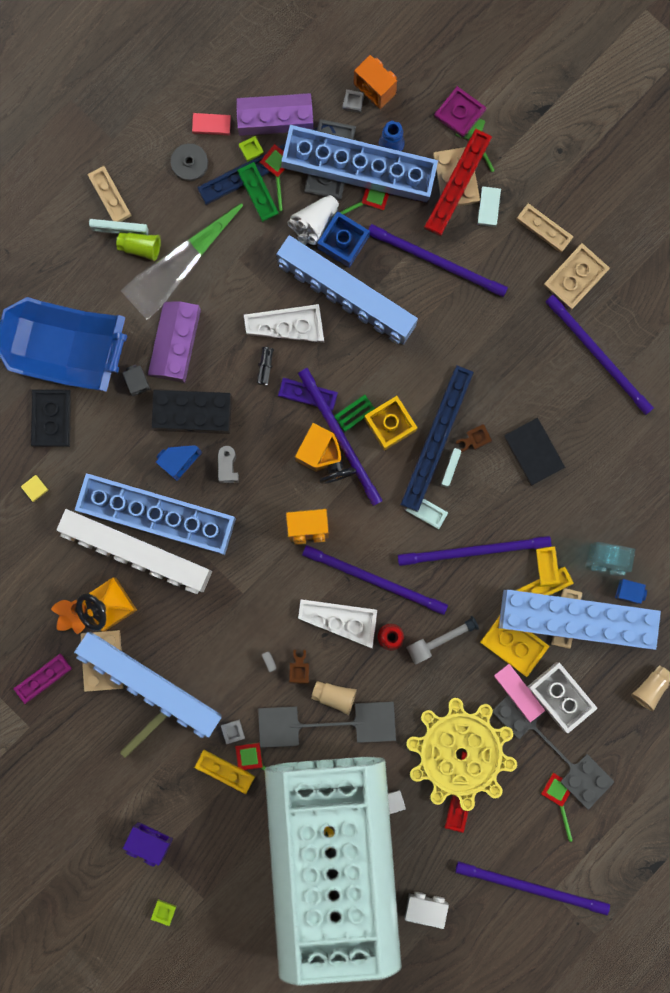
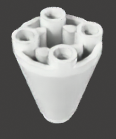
M331 195L323 197L293 214L287 224L296 232L298 240L302 244L316 245L333 219L339 203Z

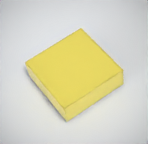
M37 475L21 486L32 502L48 491Z

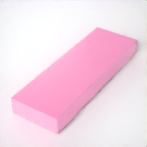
M510 664L494 675V678L528 722H532L545 711Z

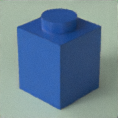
M621 579L619 580L615 598L641 604L647 596L646 585Z

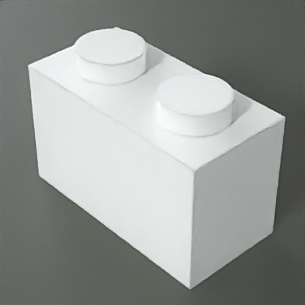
M421 892L409 893L404 915L405 920L444 929L449 907L445 898L439 896L428 898L425 897L426 894Z

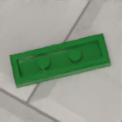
M253 162L238 169L237 172L261 221L264 222L278 215L279 212L255 163Z

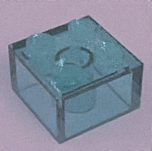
M602 542L591 543L586 566L591 567V571L603 573L608 570L611 575L625 576L626 573L632 572L635 549Z

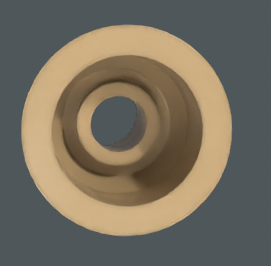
M658 666L631 696L646 709L654 711L658 701L670 685V672L664 667Z
M317 681L311 699L320 701L321 704L349 715L357 689L344 688Z

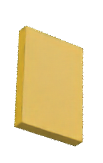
M499 615L480 643L525 677H528L550 646L533 633L500 629Z

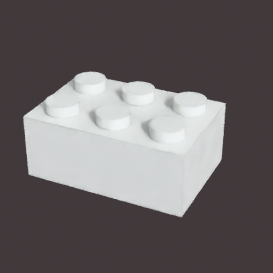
M558 662L527 686L544 709L567 734L598 709Z

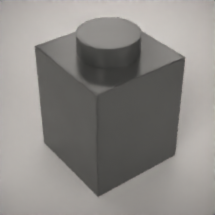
M133 365L126 368L123 375L133 397L151 390L141 366Z

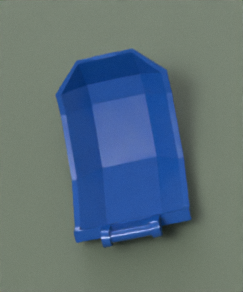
M26 297L3 309L0 319V359L7 371L63 385L107 392L111 373H118L119 371L118 363L123 343L127 339V335L122 334L125 317L85 312Z

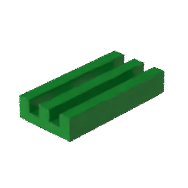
M363 395L334 417L344 432L361 422L364 416L373 411L375 407H373L367 396ZM365 401L364 405L359 407L357 410L352 412L344 419H340V417H342L347 412L352 410L354 407ZM365 408H370V410H368L366 413L358 417L349 425H344V423H346L355 415L363 411Z

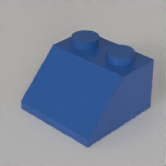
M196 445L168 447L167 450L163 449L156 458L158 460L156 463L178 481L202 452Z

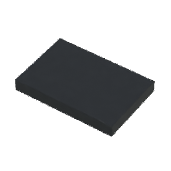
M32 390L31 447H70L71 390Z
M538 418L504 435L506 442L531 486L565 468Z

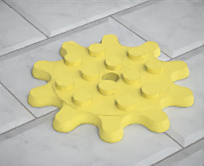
M453 698L449 702V712L445 717H438L430 710L423 712L421 719L427 727V733L423 737H410L407 740V748L419 753L421 756V763L410 771V777L415 782L427 779L433 783L434 789L430 797L434 804H442L448 795H456L460 800L461 808L465 811H470L475 806L474 798L478 792L484 791L492 798H499L502 795V788L496 778L498 773L501 771L512 772L517 767L516 760L506 756L502 751L503 744L512 739L513 731L506 726L500 729L491 727L489 720L493 710L490 705L483 704L476 713L468 714L464 711L462 701L459 698ZM460 748L467 751V757L463 760L456 757V751Z

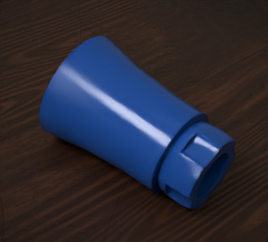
M389 121L383 128L382 135L379 138V146L402 151L405 145L402 126L399 122Z

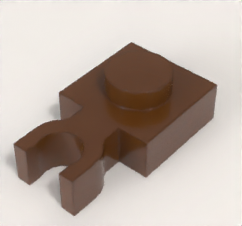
M484 424L466 432L469 438H462L456 441L457 444L461 442L466 444L465 448L461 449V453L467 451L472 445L476 450L493 442Z
M293 650L295 663H290L289 684H309V664L303 663L306 658V650H303L302 657H297L296 650Z

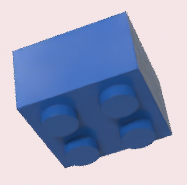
M337 211L317 242V248L350 268L368 240L370 231Z

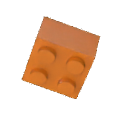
M369 55L354 70V85L362 93H365L364 95L379 109L396 95L397 77L393 72L387 71L378 58L374 59Z

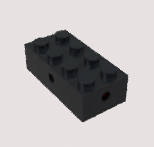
M153 390L152 429L154 431L230 434L231 393Z

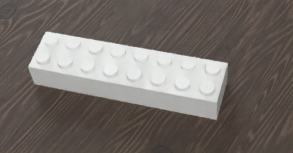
M65 509L56 529L61 532L60 536L73 542L75 539H78V544L90 549L93 546L97 547L96 552L108 557L110 554L115 555L113 559L125 564L130 561L132 562L131 567L144 572L146 569L151 570L150 575L163 579V576L168 578L167 582L179 587L181 584L186 585V590L198 594L199 591L204 592L213 572Z

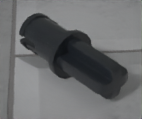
M262 347L260 363H258L257 383L259 385L268 384L270 369L273 368L271 365L273 348Z

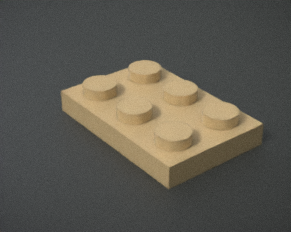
M466 147L433 153L434 160H438L436 174L440 196ZM475 172L457 206L480 203Z
M581 243L543 286L554 294L567 308L572 310L606 274L610 267Z
M120 630L93 632L121 650ZM81 633V641L87 633ZM83 663L84 692L124 688L123 683L118 685L110 680L111 675L108 673L101 674L94 670L95 665L92 663Z

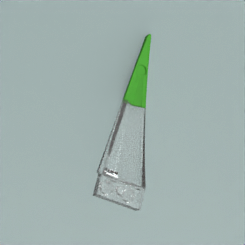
M243 204L237 205L141 272L121 290L146 320L162 307L206 249L243 207Z

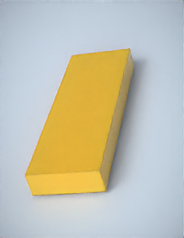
M564 566L558 569L560 585L540 587V579L515 591L552 595L574 583Z
M203 750L194 767L244 794H247L255 778V775L206 750Z

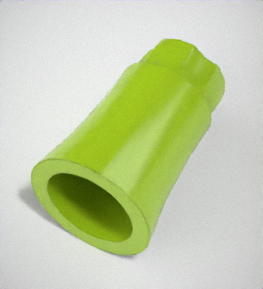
M130 232L119 233L116 241L117 250L156 261L158 258L161 244L160 235H144Z

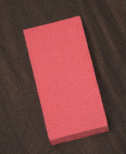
M193 113V134L230 135L231 115Z

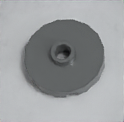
M187 143L175 149L171 156V166L178 178L183 181L192 182L204 176L208 169V159L201 147L196 144ZM188 159L193 160L191 164H187L186 161Z

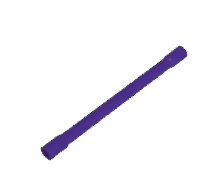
M373 224L368 229L370 231L369 236L398 247L486 288L498 296L504 297L508 287L496 281L489 280L394 236Z
M553 294L545 303L587 347L632 398L644 415L653 410L654 407L637 391L583 330Z
M303 369L298 373L299 377L310 392L332 433H334L351 467L356 469L355 474L372 506L383 501L367 476L319 391L309 369Z
M550 536L472 547L399 554L397 556L399 566L420 562L526 549H540L551 547L552 545Z
M306 545L302 556L324 563L402 596L439 614L444 615L447 610L448 604L426 597L329 556L318 549Z
M459 861L456 865L455 873L479 878L568 903L606 916L610 910V904L565 893L480 869Z

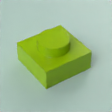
M256 136L239 144V148L247 162L264 154Z
M158 899L151 920L170 926L177 906Z

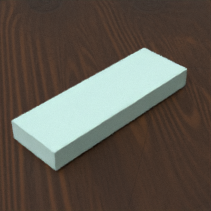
M90 219L89 222L92 231L116 234L130 232L148 235L149 232L146 224Z

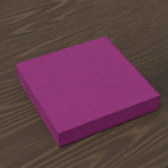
M457 86L436 111L434 117L464 138L484 114L487 107Z

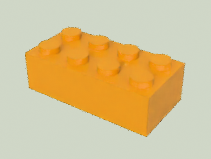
M326 509L286 513L288 537L291 542L294 541L295 545L306 544V540H313L314 543L325 542V538H329Z

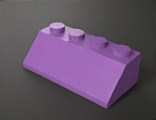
M311 93L237 98L239 136L288 133L290 125L313 130Z
M180 301L163 302L148 376L185 383L201 312L199 305Z

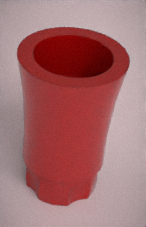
M386 624L378 632V642L386 650H396L404 642L403 630L396 624ZM390 633H393L395 635V639L393 641H390L388 639V635Z

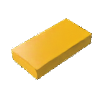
M555 546L536 549L540 587L560 585Z

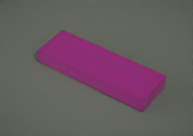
M60 653L13 689L22 702L27 704L72 670V667Z

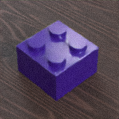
M138 822L133 826L123 849L131 857L137 858L139 856L145 859L144 862L150 866H159L164 860L173 838Z

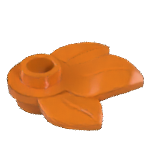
M61 600L53 605L51 610L60 615L57 621V630L66 631L72 628L76 634H79L85 629V625L81 622L75 611L77 600L72 602ZM82 603L83 613L85 614V613H86V607H85V605Z

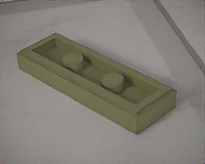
M160 712L120 751V754L124 758L128 757L168 716Z

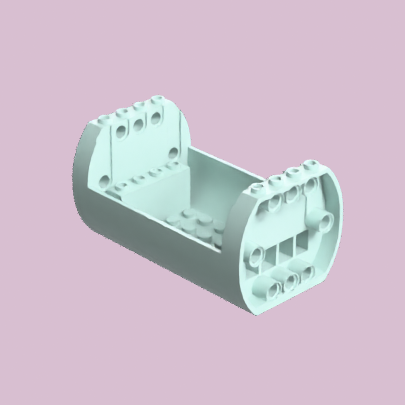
M355 757L289 762L266 767L265 781L280 979L295 985L383 979L395 974L401 968L385 759L379 757ZM326 826L334 827V836L326 837L323 833ZM328 847L336 849L337 855L334 858L326 857L325 850ZM331 868L336 869L339 873L338 877L334 880L329 879L326 875V872ZM337 890L340 893L339 899L336 901L330 900L328 898L329 891ZM331 912H340L342 915L341 920L338 922L331 921L329 917Z

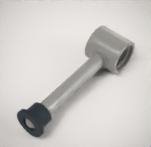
M470 616L471 619L465 621V624L428 643L421 639L407 646L406 648L414 664L416 665L432 656L430 650L467 631L479 630L474 617Z

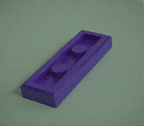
M286 378L282 379L278 397L318 407L303 383ZM318 387L328 407L333 411L338 392Z

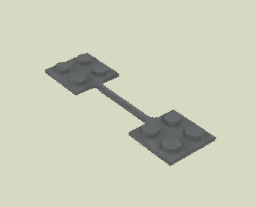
M507 695L493 709V714L506 727L511 728L513 734L518 739L528 730L533 729L569 765V773L560 782L589 810L614 781L588 754L577 764H572L537 729L536 722L545 711L532 722H528Z
M394 702L355 703L356 718L354 721L301 724L298 721L297 706L258 708L260 747L299 746L298 732L300 728L353 725L356 727L357 743L396 741Z

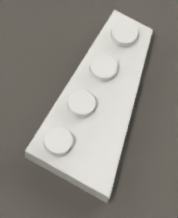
M319 304L244 315L247 335L324 343Z
M301 599L298 619L370 648L373 647L377 610Z

